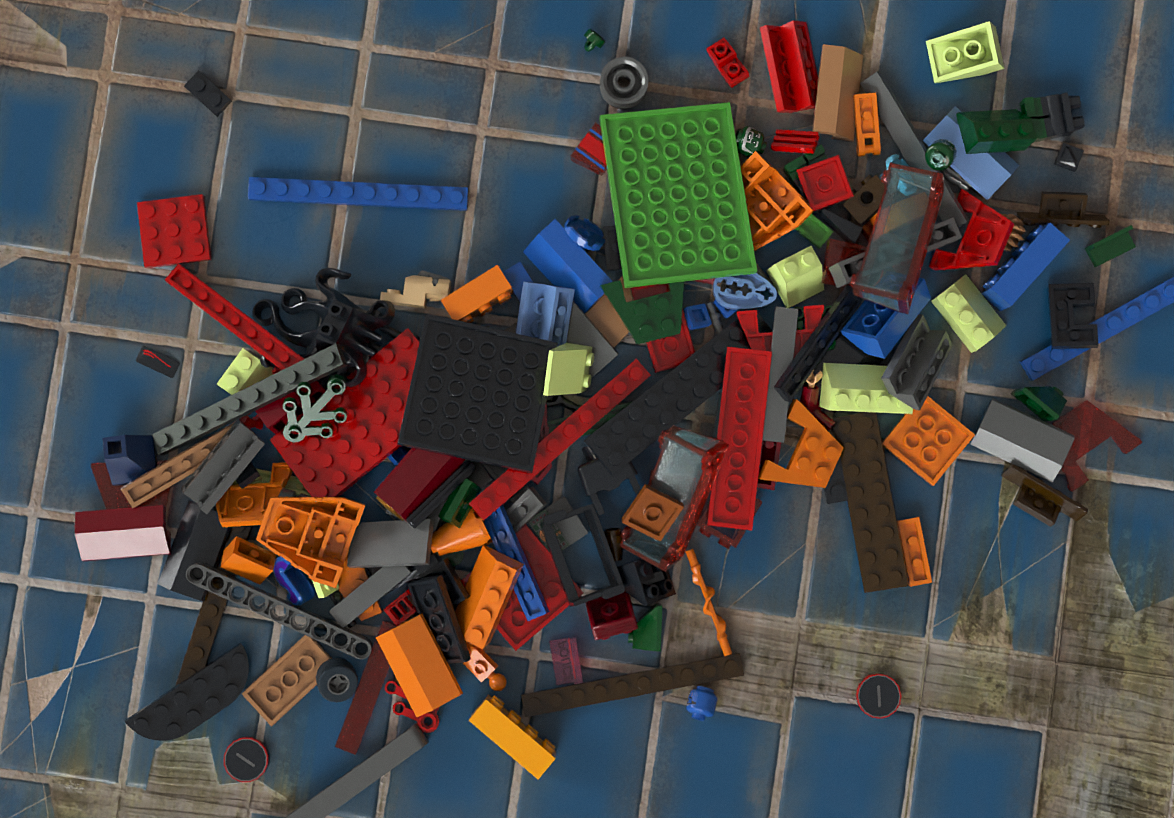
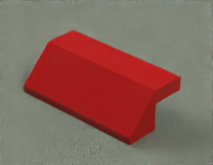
M793 20L782 26L765 25L760 27L777 112L794 113L814 109L818 75L807 22Z

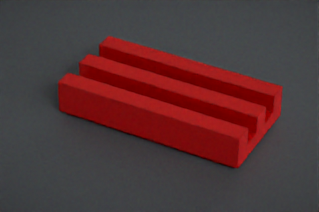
M777 129L771 149L772 151L814 154L820 138L819 132Z

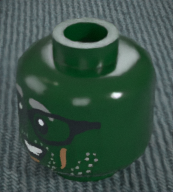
M946 139L934 141L925 153V160L928 166L938 171L950 167L957 157L955 145Z

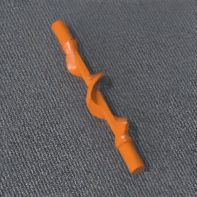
M694 549L685 551L693 572L692 581L701 587L706 601L703 613L712 616L717 630V640L720 643L724 656L732 654V650L727 640L728 636L725 633L726 622L716 614L711 601L715 594V589L706 586L701 574V564L697 560Z

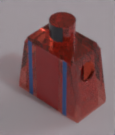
M595 122L572 153L571 161L602 176L606 172L607 166L601 127Z

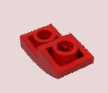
M725 37L706 48L713 63L731 88L749 77V72L737 58L735 50Z

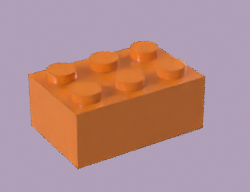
M496 265L441 299V302L452 319L473 323L474 317L479 314L481 316L488 314L493 310L492 306L498 302L502 305L512 298L510 295L513 294V290L499 266Z

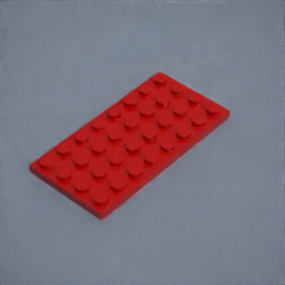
M409 328L368 360L365 365L367 374L360 384L346 387L342 394L334 395L322 408L321 411L335 410L339 407L346 409L347 419L345 422L337 423L333 419L311 421L307 425L321 426L323 423H330L333 426V435L330 438H323L320 435L305 436L302 441L293 443L285 439L282 429L270 439L311 497H339L402 446L397 445L420 343ZM357 369L353 373H351L347 378L353 379L357 373ZM303 413L297 417V420L303 416ZM342 413L337 414L338 417L344 416ZM327 428L323 429L324 432H330Z

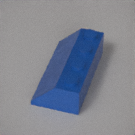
M887 271L841 330L842 335L864 353L885 359L931 299L925 279Z

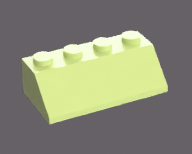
M823 362L819 407L832 411L913 414L912 407L888 393L881 379L887 366Z

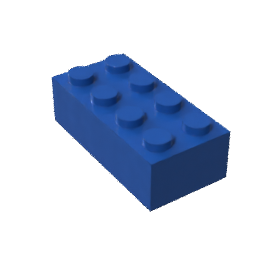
M1048 223L1045 226L1039 225L1037 228H1034L1026 237L1028 241H1025L1022 245L1020 244L1012 252L1014 257L1005 261L997 269L999 274L990 277L982 286L985 290L981 294L999 311L1011 307L1070 241L1053 224Z

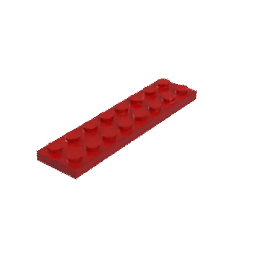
M727 347L707 522L709 526L752 530L772 351Z

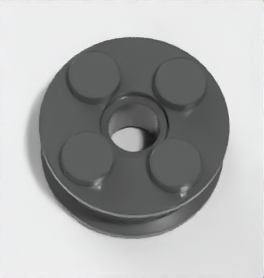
M618 57L605 65L600 76V91L604 100L609 105L618 109H629L637 106L644 99L648 88V74L639 61L630 57ZM620 79H627L630 85L621 87L618 81Z

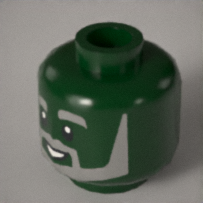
M745 126L743 129L739 128L735 134L739 154L750 157L755 151L759 154L764 152L767 142L764 141L763 132L750 126Z

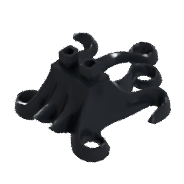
M335 268L322 269L315 278L317 289L327 297L325 301H307L306 294L299 288L288 289L281 297L282 309L288 314L294 315L304 310H312L320 315V326L313 330L299 333L288 328L280 318L277 303L272 300L262 299L254 305L252 315L255 322L262 327H267L274 323L275 329L283 338L295 345L306 348L307 353L300 355L304 359L334 344H339L347 366L337 370V374L345 378L346 387L356 386L365 379L367 368L362 355L373 356L375 354V351L368 346L369 342H379L382 339V336L376 333L375 329L386 327L395 316V308L390 301H376L366 311L329 286L327 281L332 277L345 280L349 279L352 275ZM293 296H299L301 299L300 303L290 306V299ZM264 308H271V316L267 319H262V310ZM378 308H386L385 315L381 317L375 316V311ZM261 355V365L265 368L270 367V361ZM350 367H356L357 369L353 379H348L346 376V372Z

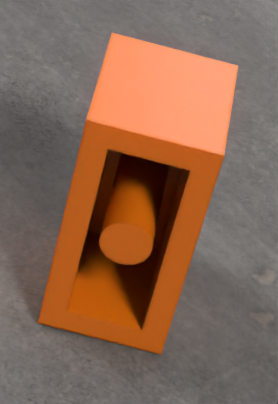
M236 536L224 549L220 568L260 585L272 573L276 554Z

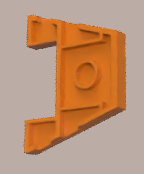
M793 399L787 412V419L804 427L801 437L786 469L769 460H765L758 479L826 488L844 447L800 401Z
M286 462L272 463L269 483L249 484L243 489L239 485H231L215 504L221 526L261 525L270 497H279L282 488H285L293 472Z

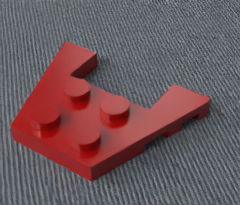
M961 189L957 200L964 212L972 213V217L957 253L936 249L929 265L932 270L998 265L1015 225L1012 221L964 189Z
M824 305L803 307L805 330H796L793 359L821 322ZM757 310L737 311L738 320L750 348L753 350L771 351L773 332L759 333Z

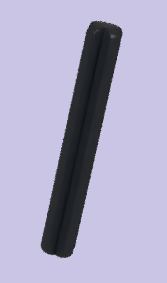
M466 460L407 517V523L412 528L418 527L464 482L465 478L467 479L476 470L475 465L471 461Z

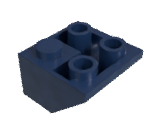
M120 435L102 438L104 460L112 485L128 484L157 467L152 435Z

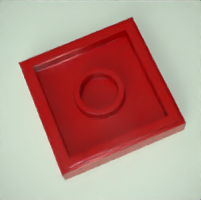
M839 155L796 170L807 202L814 211L854 197Z

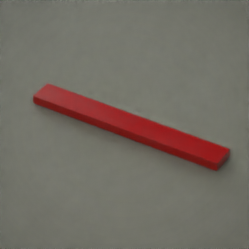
M179 263L166 277L165 281L280 370H284L304 360L303 357Z

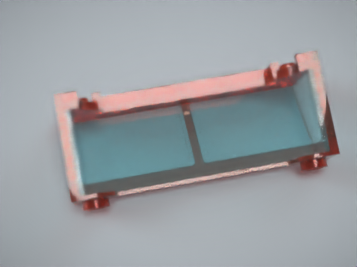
M890 163L888 170H884L881 183H885V189L863 263L857 274L853 273L850 287H852L855 296L900 313L909 314L944 195V175L942 173Z
M672 426L666 431L663 430L658 438L659 448L662 451L648 485L682 502L684 508L661 541L630 526H626L621 533V538L623 539L620 547L665 572L684 557L729 447V444L722 440L676 426Z

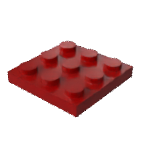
M203 194L137 202L145 268L212 260Z

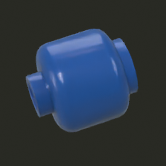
M697 686L696 689L691 690L689 693L686 709L692 714L693 719L705 721V717L714 716L718 698L714 694V690Z

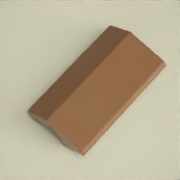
M823 44L812 132L832 135L831 139L854 141L855 115L853 95L859 94L863 55L847 47Z

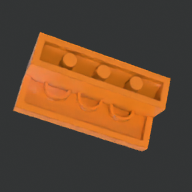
M423 614L376 637L416 717L426 714L463 694Z

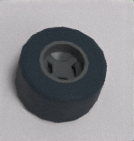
M333 658L325 661L319 667L316 674V683L323 698L330 702L338 703L346 701L353 696L357 690L358 677L350 662L341 658Z

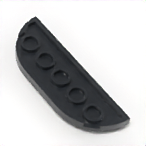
M239 643L126 719L125 723L142 737L166 741L186 735L238 698L247 682L249 663L242 643Z

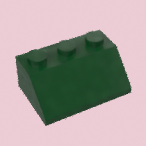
M1017 109L958 112L956 114L966 154L1024 151L1037 139L1032 118Z

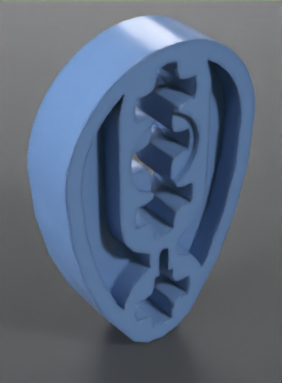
M757 273L715 278L713 282V295L716 301L727 309H757L771 304L777 297L775 287ZM722 280H725L726 285L731 286L735 282L738 288H742L746 284L747 289L751 290V293L749 292L746 296H743L742 291L738 290L735 294H732L729 288L722 292L717 283L720 284ZM765 289H769V293L772 294V297H769L767 300H764V296L760 294Z

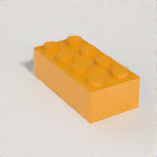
M488 694L473 712L469 721L535 778L539 779L556 759L555 745L548 739L543 741L537 735L539 732L530 724L525 726L521 722V717L511 709L509 712L503 707L505 703L496 695L491 697Z

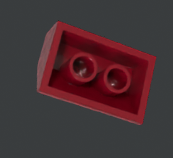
M320 380L310 384L311 405L327 390ZM305 387L300 388V390L303 392L308 391V389ZM297 390L255 411L266 427L273 433L277 434L288 423L287 412L283 409V402L286 398L292 397L296 399L297 408L295 411L297 417L303 413L301 397L297 394ZM292 403L286 404L288 407L294 406Z

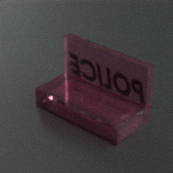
M576 636L550 640L556 684L582 683L583 678Z

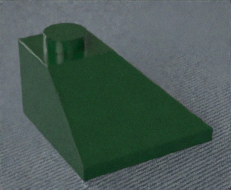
M1054 386L1024 387L1013 390L1011 395L1044 422L1057 420L1067 402L1063 397V392Z
M656 603L636 621L638 629L628 633V643H632L633 649L661 652L662 605Z

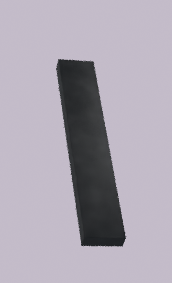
M846 285L775 384V390L784 401H792L863 301L853 286Z

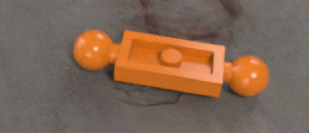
M465 641L471 660L463 662V664L481 683L488 678L492 690H503L506 687L507 680L504 675L494 672L498 665L483 649Z

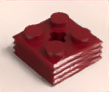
M626 591L609 599H604L601 596L585 602L595 640H606L611 636L622 633L628 634L638 629L630 595Z

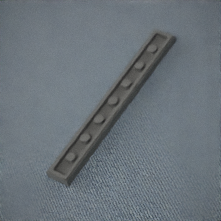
M881 71L875 72L861 82V86L865 93H876L880 118L941 220L945 221L954 217L957 227L962 226L970 221L942 173L928 166L925 160L926 146Z

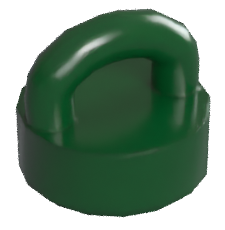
M588 29L584 34L588 39L584 48L588 52L593 50L595 46L602 48L606 43L605 39L592 29Z

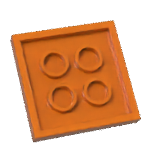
M927 396L920 410L913 409V414H904L883 440V446L931 486H934L975 434Z

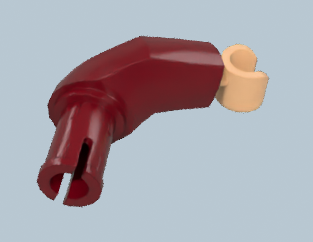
M812 371L806 380L808 384L803 386L800 402L829 432L836 422L822 411V407H819V387L815 385L823 377V373L820 371L814 376Z

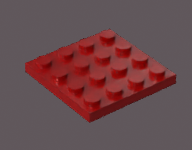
M527 525L516 533V536L550 612L527 621L513 589L497 630L515 651L569 606L550 552ZM471 572L461 580L464 587H466ZM573 581L577 595L580 597L584 592Z

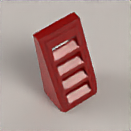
M409 589L383 609L396 626L402 624L417 611L416 607L407 598L409 594L411 596ZM402 600L410 609L408 613L399 603ZM396 606V608L403 615L402 618L398 617V615L392 609L393 607Z

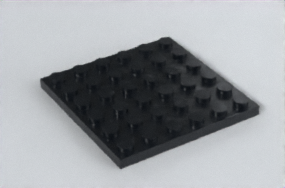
M426 313L397 445L532 473L547 396L543 395L548 355L549 350L556 348L558 343Z

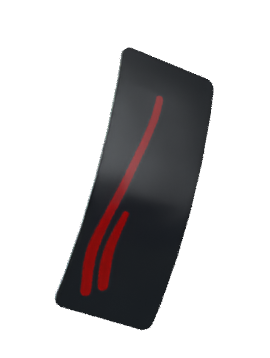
M142 346L136 358V362L170 378L174 377L180 365L179 362L145 346Z

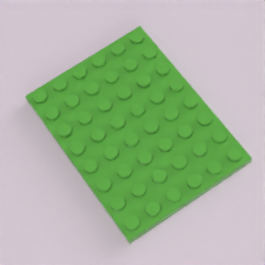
M730 102L600 115L599 119L624 287L631 288L756 274L757 265Z

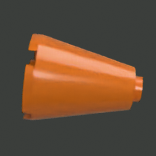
M471 508L460 528L446 522L433 533L431 550L433 554L438 552L439 556L488 545L493 541L483 520Z

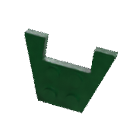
M621 280L600 285L603 293L609 299L612 307L620 316L636 344L681 333L684 282L668 283V292L630 302L625 300Z

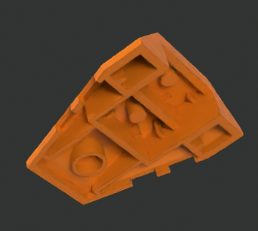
M756 151L741 166L755 251L798 228L814 210L781 173Z
M270 497L256 540L276 555L286 559L293 567L307 574L314 582L336 588L365 504L344 497Z

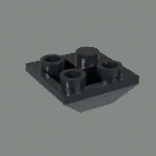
M663 552L617 567L625 591L644 606L676 594Z

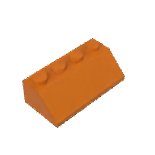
M486 545L482 546L465 587L470 597L460 602L455 611L465 641L481 649H484L491 642L524 565Z

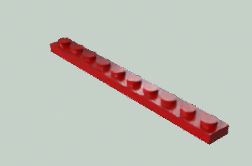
M635 359L538 443L532 473L508 469L469 503L472 509L484 521L651 376L649 372Z

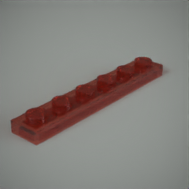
M383 620L377 636L397 626ZM377 639L335 745L336 748L355 755L358 752L390 668Z

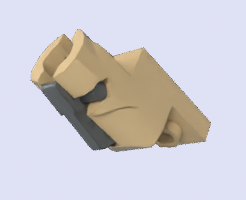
M422 270L418 275L405 278L403 295L400 294L399 290L387 289V293L381 292L380 300H387L393 305L426 309L427 299H430L429 302L441 301V299L450 294L451 281L447 277Z

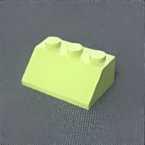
M966 274L931 300L971 353L980 349L1006 327V324Z

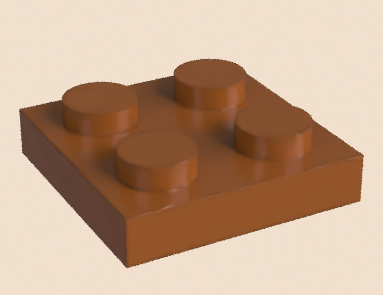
M644 484L621 518L622 523L661 541L683 510L684 505L669 495Z

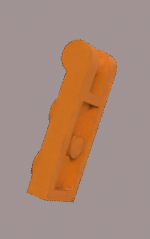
M876 93L854 94L857 156H865V154L869 153L880 155ZM866 138H872L871 145H865Z

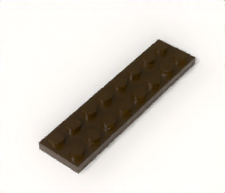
M863 412L832 418L836 422L833 426L835 438L844 447L840 458L864 593L909 586L877 412Z

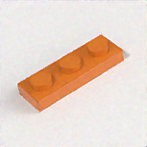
M914 517L898 520L909 586L932 583L920 518Z

